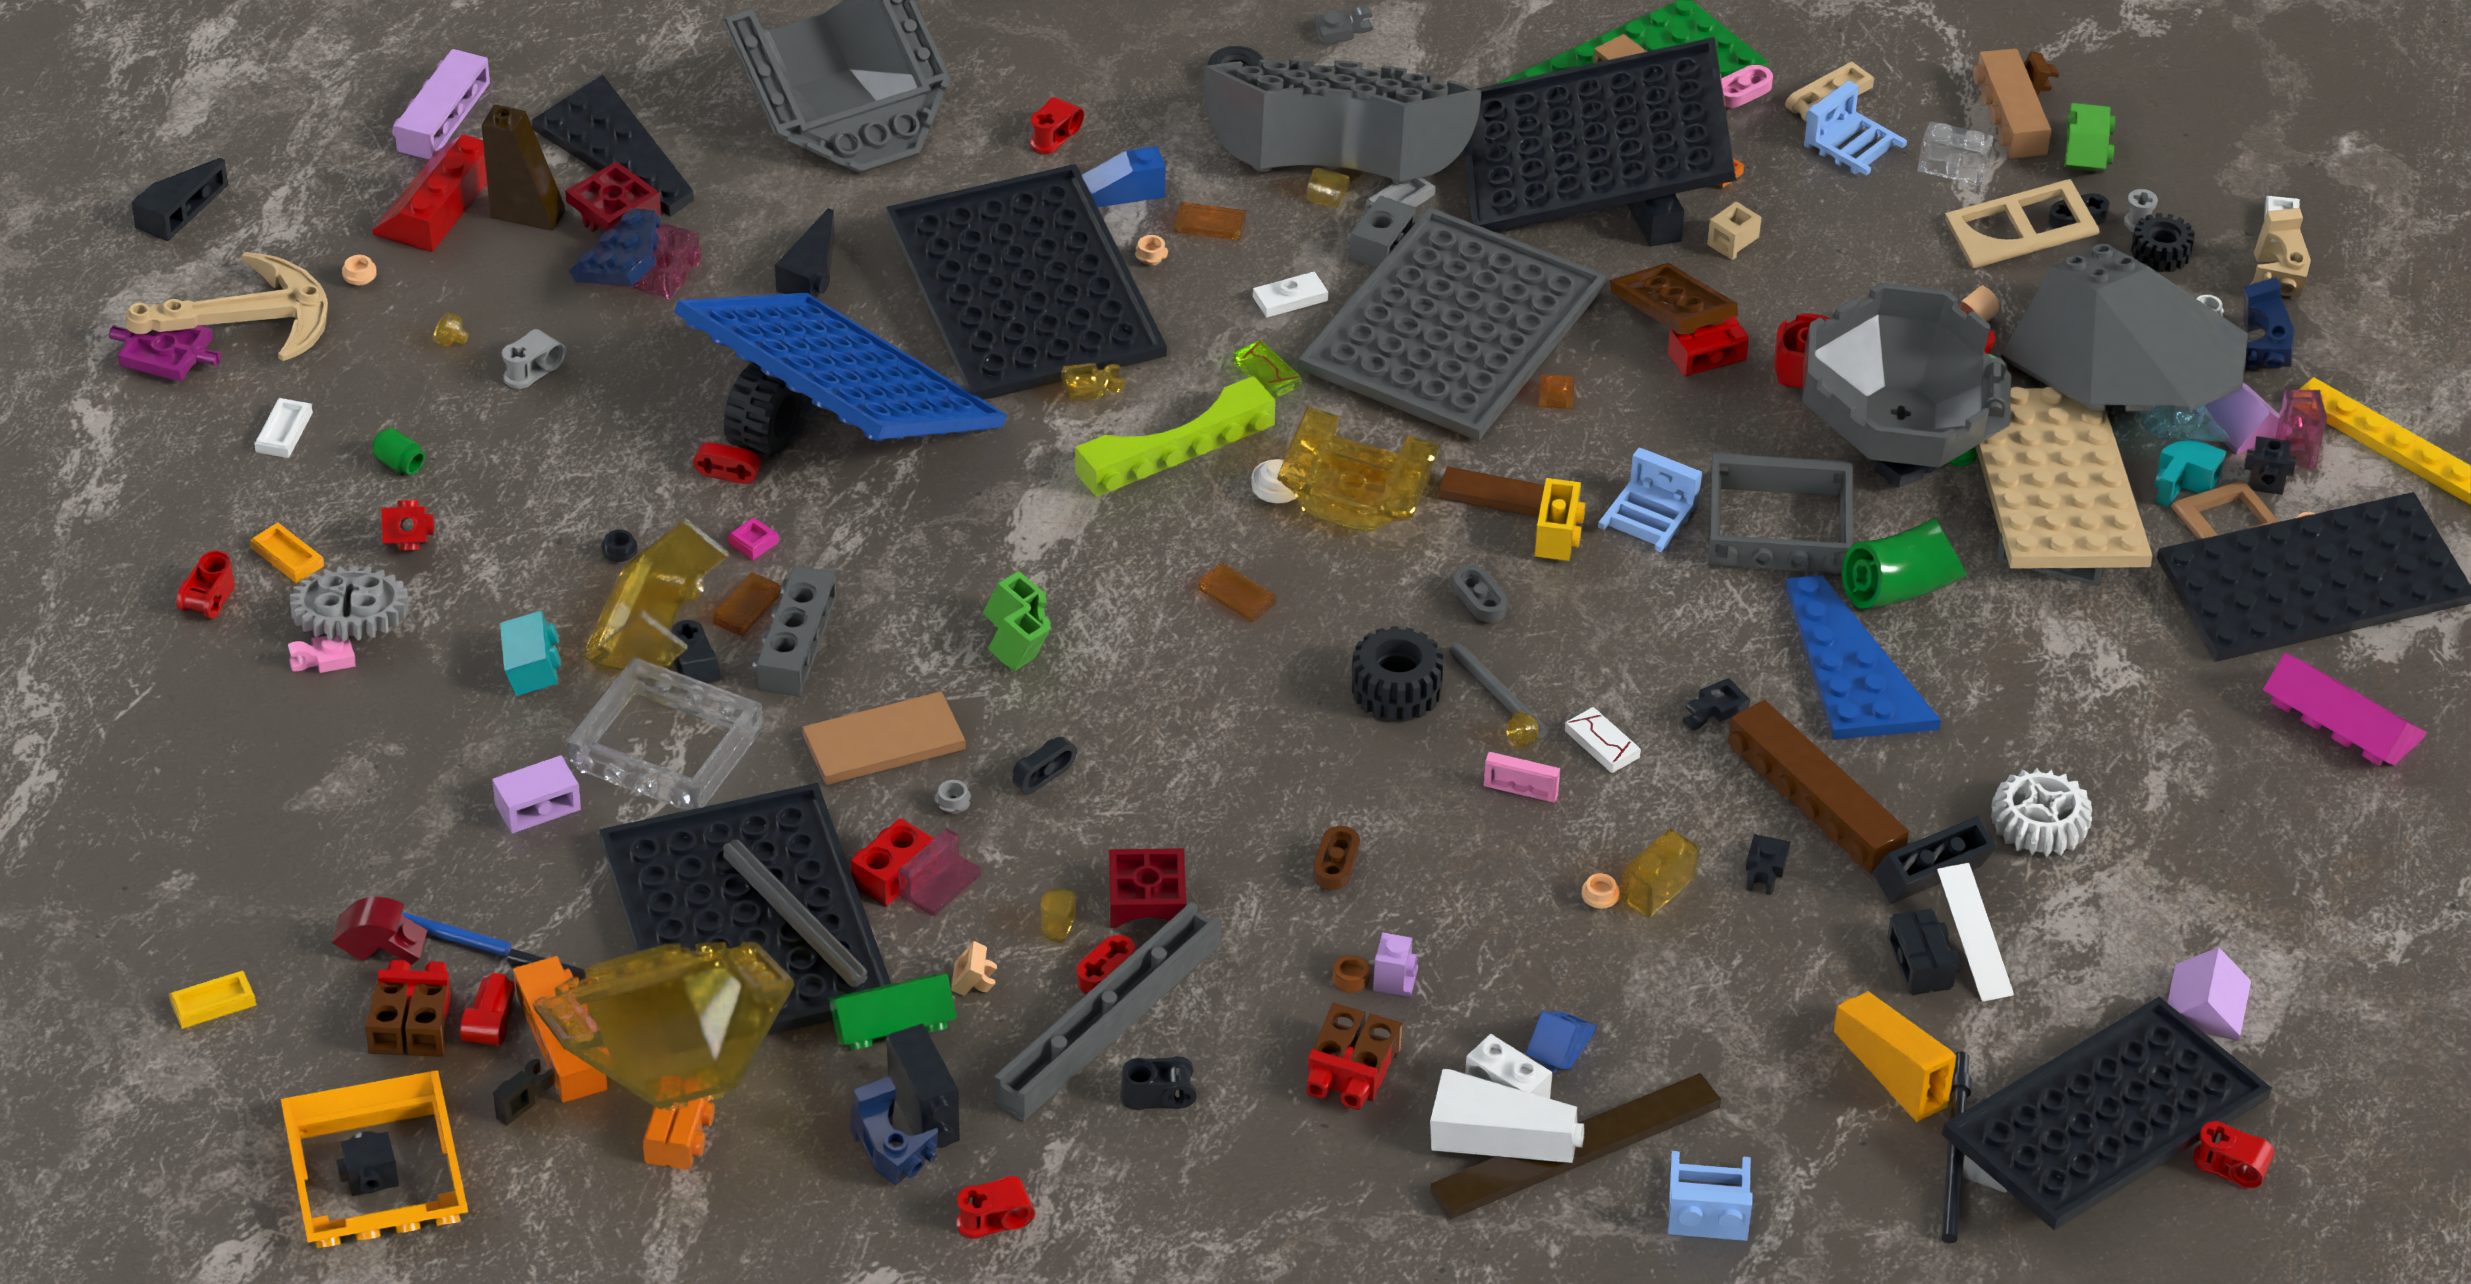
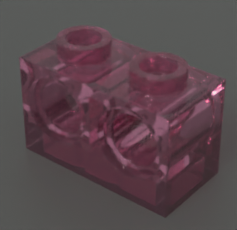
M662 222L656 230L659 240L658 248L653 251L656 257L655 266L634 284V289L671 299L677 289L683 287L687 275L693 267L699 265L702 258V248L699 247L698 232Z

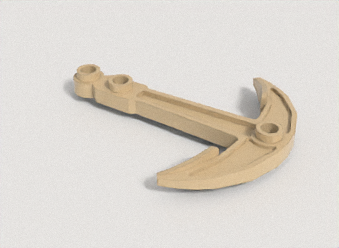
M244 252L242 254L243 262L260 273L273 288H278L280 284L283 290L196 302L170 299L165 303L153 304L151 307L144 303H135L126 312V328L135 334H145L151 330L164 332L195 328L198 325L294 317L296 319L294 320L290 336L278 353V359L285 361L310 349L323 334L326 326L328 302L321 284L305 269L275 256Z

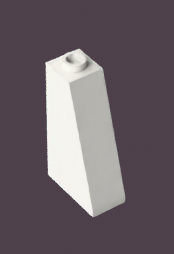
M1442 1070L1430 1120L1431 1149L1433 1151L1572 1163L1575 1147H1582L1584 1139V1124L1577 1123L1576 1106L1454 1070Z

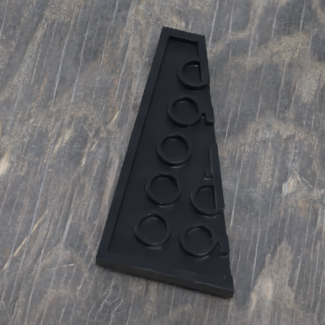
M603 74L532 119V127L536 133L595 170L601 171L616 161L660 192L661 211L665 214L672 216L694 201L692 188Z

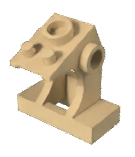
M2300 208L2267 211L2254 255L2257 263L2276 262L2257 265L2251 284L2277 277L2281 286V295L2300 298L2311 262L2300 231L2303 221Z

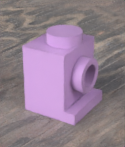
M1382 932L1375 957L1373 991L1411 998L1418 972V955L1412 954L1411 937Z

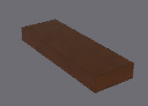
M1447 466L1439 488V498L1539 518L1545 485Z

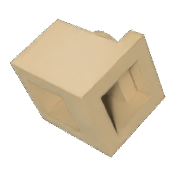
M1738 202L1733 203L1710 219L1707 245L1729 259L1734 260L1737 258V252L1759 238L1761 216Z

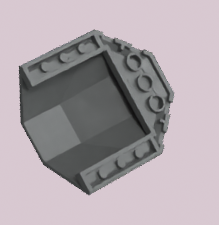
M843 0L823 14L771 30L761 27L754 9L726 16L722 19L776 136L860 174L919 155L951 77L915 0Z
M2104 243L2095 245L2092 249L2079 255L2070 256L2065 261L2055 264L2050 268L2003 350L2001 359L2091 410L2105 411V405H2125L2126 411H2154L2155 405L2175 406V412H2191L2243 388L2248 333L2152 268Z

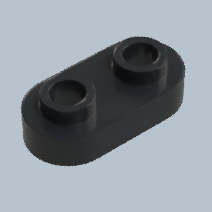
M1062 736L1048 740L1043 747L1016 763L1013 769V784L1026 794L1034 793L1069 769L1077 755L1076 746Z

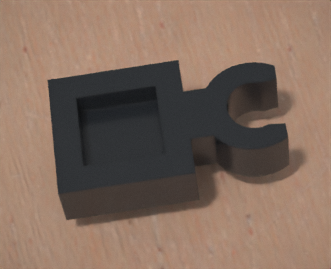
M1877 460L1874 471L1887 479L1890 484L1899 488L1923 479L1924 473H1931L1936 467Z
M1754 834L1746 862V871H1749L1746 882V889L1748 891H1752L1754 883L1763 882L1767 885V895H1771L1774 892L1776 877H1783L1791 841Z

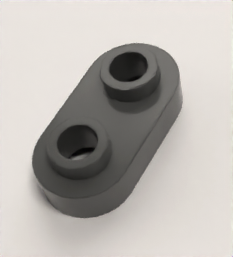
M1466 565L1456 570L1453 582L1454 592L1477 619L1484 622H1496L1506 616L1508 597L1485 569L1475 565Z

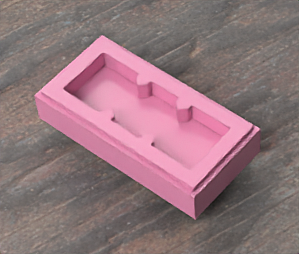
M1493 752L1488 753L1485 760V787L1555 803L1559 790L1560 768Z

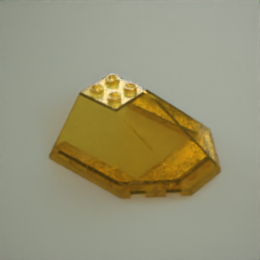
M725 942L698 943L695 945L696 950L681 947L680 943L665 944L594 963L585 969V978L580 981L578 977L570 978L555 988V997H541L534 1001L535 1004L533 1006L534 1010L565 1050L658 1109L665 1108L667 1111H674L686 1107L688 1101L699 1098L704 1100L718 1099L725 1096L726 1091L737 1088L793 989L794 981L756 942H743L740 944L741 946L727 949Z

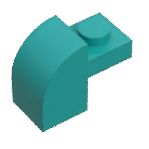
M2179 441L2165 447L2160 455L2157 476L2154 482V487L2158 488L2156 503L2169 508L2181 488L2198 494L2212 490L2221 478L2226 451L2198 441Z

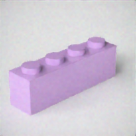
M452 49L446 58L439 62L437 70L430 79L424 82L422 90L416 98L411 99L406 111L400 118L396 119L393 125V136L396 138L397 152L429 160L437 150L445 145L490 84L487 57Z

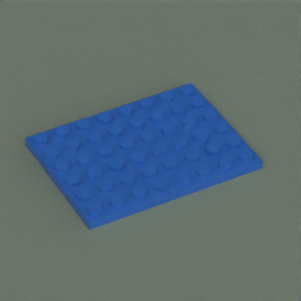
M808 293L678 300L674 310L675 314L686 320L685 324L690 328L704 331L711 335L710 340L714 343L728 346L735 350V355L738 358L756 363L761 367L760 370L764 374L785 381L788 389L806 394L812 398L811 402L814 405L823 409H830L838 414L837 418L840 421L849 425H856L864 430V436L875 441H883L885 438L904 439L906 436L925 437L927 434L946 435L948 432L967 433L969 430L987 431L990 428L1003 427L1007 414L981 398L973 396L958 384Z

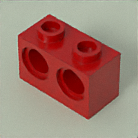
M899 818L889 828H884L867 847L860 849L851 860V874L856 888L887 907L935 865L934 838Z

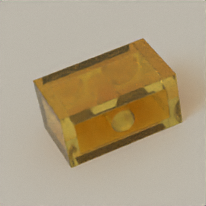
M1669 828L1623 868L1620 900L1650 918L1696 878L1699 846Z

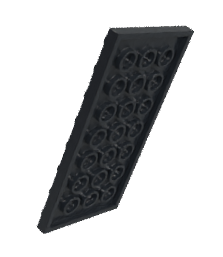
M2414 492L2159 548L2156 557L2215 662L2471 604V584Z
M2157 997L1944 1123L1942 1135L2053 1230H2056L2199 1142L2201 1128L2206 1123L2218 1121L2228 1124L2269 1099L2272 1087L2161 997Z

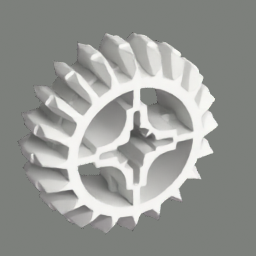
M2036 767L2032 774L2023 769L2018 776L2010 774L2006 782L2000 783L1992 799L1991 818L1992 824L1996 828V834L2003 835L2005 844L2015 843L2017 851L2024 848L2030 850L2031 856L2035 852H2043L2047 858L2051 851L2062 856L2065 849L2074 851L2078 843H2083L2088 829L2091 827L2092 806L2091 801L2088 800L2087 791L2079 788L2078 781L2068 782L2066 774L2061 776L2054 775L2052 769L2048 773H2041Z

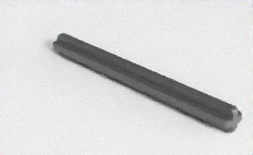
M733 839L730 843L724 845V858L851 987H858L861 983L866 982L867 969L739 840Z

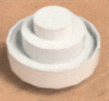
M1275 459L1260 463L1252 474L1253 492L1260 499L1271 503H1285L1294 500L1301 494L1303 489L1304 477L1302 470L1296 464L1286 460Z

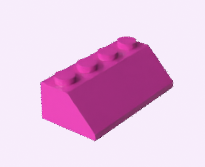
M2285 652L2263 688L2265 692L2273 696L2270 703L2288 713L2292 707L2303 713L2300 718L2301 721L2317 730H2320L2321 726L2324 725L2334 731L2330 738L2348 748L2351 747L2352 743L2364 749L2361 756L2381 766L2383 761L2396 765L2427 733L2305 661Z

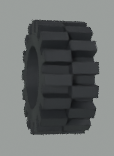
M2156 213V218L2151 214L2146 215L2145 220L2141 218L2135 226L2131 246L2132 256L2134 259L2138 258V261L2143 264L2147 263V266L2152 269L2154 266L2159 267L2158 272H2164V268H2168L2169 272H2173L2176 266L2182 269L2185 263L2188 264L2190 262L2195 232L2191 230L2189 223L2183 224V218L2179 217L2177 220H2174L2173 214H2168L2167 218L2163 217L2162 213Z

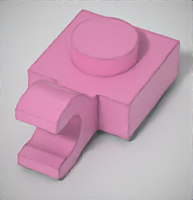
M337 635L331 640H327V636L311 638L312 646L302 641L288 644L291 655L289 662L292 671H302L309 667L318 666L319 673L356 667L355 655L349 637L346 641H342L341 636Z

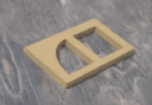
M2071 179L1945 213V220L1972 269L2099 234L2097 224ZM2062 196L2077 223L2036 234L2022 206ZM2005 211L2020 238L2005 240L1988 237L1975 231L1966 222Z

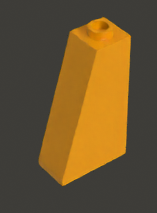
M1869 991L1855 998H1848L1837 1006L1834 1033L1916 1122L1948 1107L1956 1055L1950 1049Z

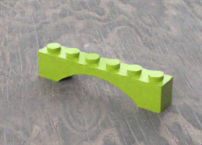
M1254 376L1224 387L1219 398L1206 412L1181 427L1145 436L1122 437L1103 435L1076 446L1075 473L1090 491L1098 497L1274 426L1275 399Z

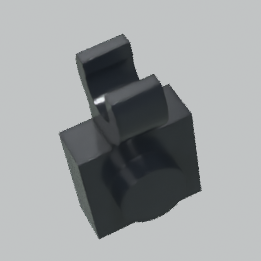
M1730 678L1724 679L1700 689L1698 699H1694L1686 704L1685 708L1691 715L1684 717L1683 722L1691 730H1696L1702 727L1711 716H1714L1719 722L1724 721L1748 709L1750 699Z
M536 1058L526 1064L525 1072L520 1071L510 1080L501 1083L497 1090L493 1092L496 1118L508 1126L536 1104L535 1096L541 1091L549 1089L555 1083L554 1070L550 1069L545 1074L537 1075L541 1072L540 1060Z

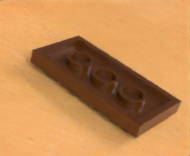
M1670 263L1610 280L1611 293L1678 334H1690L1695 332L1696 328L1706 325H1719L1724 323L1725 319L1738 316L1737 302Z

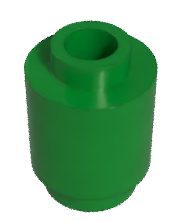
M388 428L385 431L379 432L372 443L373 456L400 474L414 475L424 464L426 455L421 450V446L395 428Z

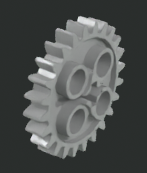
M339 566L337 572L333 573L330 570L324 569L323 576L312 573L311 581L300 580L301 586H294L293 594H290L291 618H295V625H302L304 632L313 630L315 637L325 633L327 634V640L333 639L336 635L341 636L342 641H346L349 636H354L357 640H361L363 634L374 638L376 637L375 631L377 630L388 633V626L398 627V620H405V612L409 611L407 588H403V581H396L394 574L385 576L384 570L371 573V567L358 571L357 566H352L350 571H345ZM350 589H353L350 600L351 612L350 616L346 617L348 613V592Z

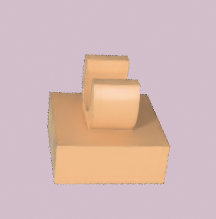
M973 941L954 963L952 991L965 996L973 986L981 992H988L993 987L995 980L989 977L997 969V965L990 960H985L986 946Z

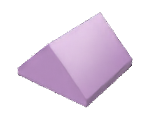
M2244 383L2242 389L2199 407L2194 412V415L2236 455L2247 451V449L2254 448L2256 436L2277 438L2291 432L2292 426Z
M2218 947L2175 965L2167 1003L2205 1034L2239 1041L2251 980Z

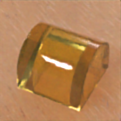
M1315 168L1309 180L1307 200L1338 208L1349 190V176Z
M1058 888L1046 892L1041 898V932L1048 940L1063 944L1076 918V894H1074V891Z

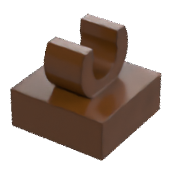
M2033 51L2029 53L2024 66L2038 97L2041 90L2050 91L2052 89L2048 78L2050 76L2058 78L2059 72L2055 65L2046 63L2042 53Z

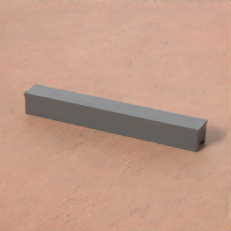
M1189 903L995 1075L994 1103L1022 1122L1029 1118L1222 944L1221 919L1215 916L1210 920L1197 912V904Z

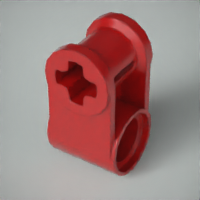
M1051 97L1042 108L1031 116V125L1034 128V135L1030 139L1031 149L1040 154H1050L1057 151L1066 140L1075 135L1081 128L1085 115L1083 108L1057 97Z
M215 550L209 551L200 557L198 563L178 590L176 606L179 610L188 611L191 609L202 612L205 617L210 619L218 616L223 604L235 588L231 561L227 553Z
M2218 1121L2206 1123L2200 1131L2201 1144L2194 1150L2193 1160L2195 1165L2204 1172L2213 1173L2233 1181L2241 1187L2248 1189L2259 1187L2274 1157L2273 1146L2261 1137L2252 1136ZM2220 1133L2221 1138L2219 1144H2216L2215 1141L2217 1134ZM2213 1151L2212 1159L2209 1162L2207 1161L2209 1152Z
M1007 1176L997 1181L963 1188L957 1197L960 1213L956 1218V1228L964 1237L976 1239L1006 1230L1020 1229L1028 1225L1034 1219L1036 1213L1022 1180L1019 1177ZM970 1197H972V1204H969ZM977 1220H980L979 1227H977Z

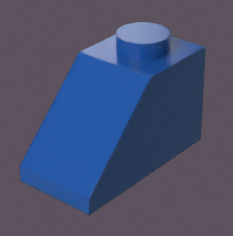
M1542 1011L1526 1055L1536 1058L1538 1064L1553 1073H1556L1558 1068L1571 1069L1595 1033L1597 1025L1563 1011Z

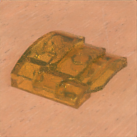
M1306 407L1277 477L1278 481L1293 491L1304 513L1337 526L1368 532L1375 531L1392 521L1412 519L1436 465L1440 445L1407 435L1400 453H1394L1337 436L1340 416Z

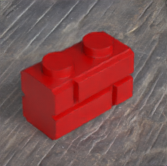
M1735 317L1725 319V322L1719 325H1706L1696 328V331L1690 334H1678L1671 329L1669 332L1668 355L1674 364H1677V368L1682 375L1687 377L1747 360L1749 338L1744 328L1739 326V322Z

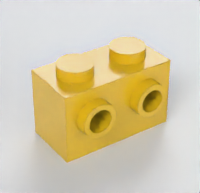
M1546 478L1537 523L1535 557L1570 561L1572 547L1579 548L1582 527L1576 526V524H1583L1586 503L1579 502L1581 482Z

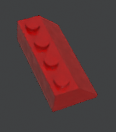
M462 134L437 150L373 228V235L433 252L487 184L483 140Z

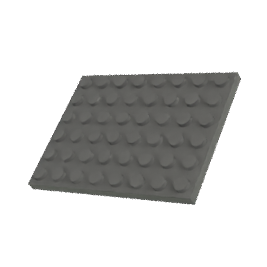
M1429 207L1299 357L1298 369L1479 441L1605 287L1607 275Z

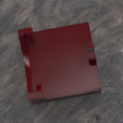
M617 161L565 190L566 202L581 213L584 226L586 228L590 226L591 232L598 230V226L606 232L614 229L622 222V216L634 208L655 210L657 215L661 216L660 192Z
M1184 848L1109 849L1110 928H1118L1133 919L1146 917L1170 921L1186 907Z

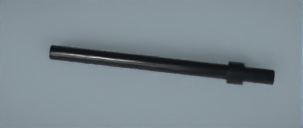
M1963 1051L1955 1053L1956 1061L1950 1091V1120L1966 1111L1967 1098L1971 1095L1972 1079L1968 1075L1970 1056ZM1949 1140L1941 1239L1945 1243H1955L1958 1239L1963 1152Z

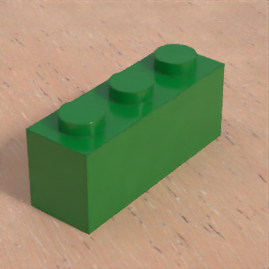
M941 972L828 998L838 1044H849L850 1050L873 1046L872 1039L886 1036L919 1024H924L928 1033L948 1028L946 1021L957 1019L948 975Z

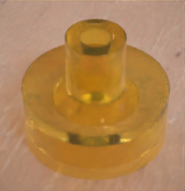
M450 311L446 312L436 326L433 341L446 348L454 341L463 345L468 339L469 332L461 329L462 317Z

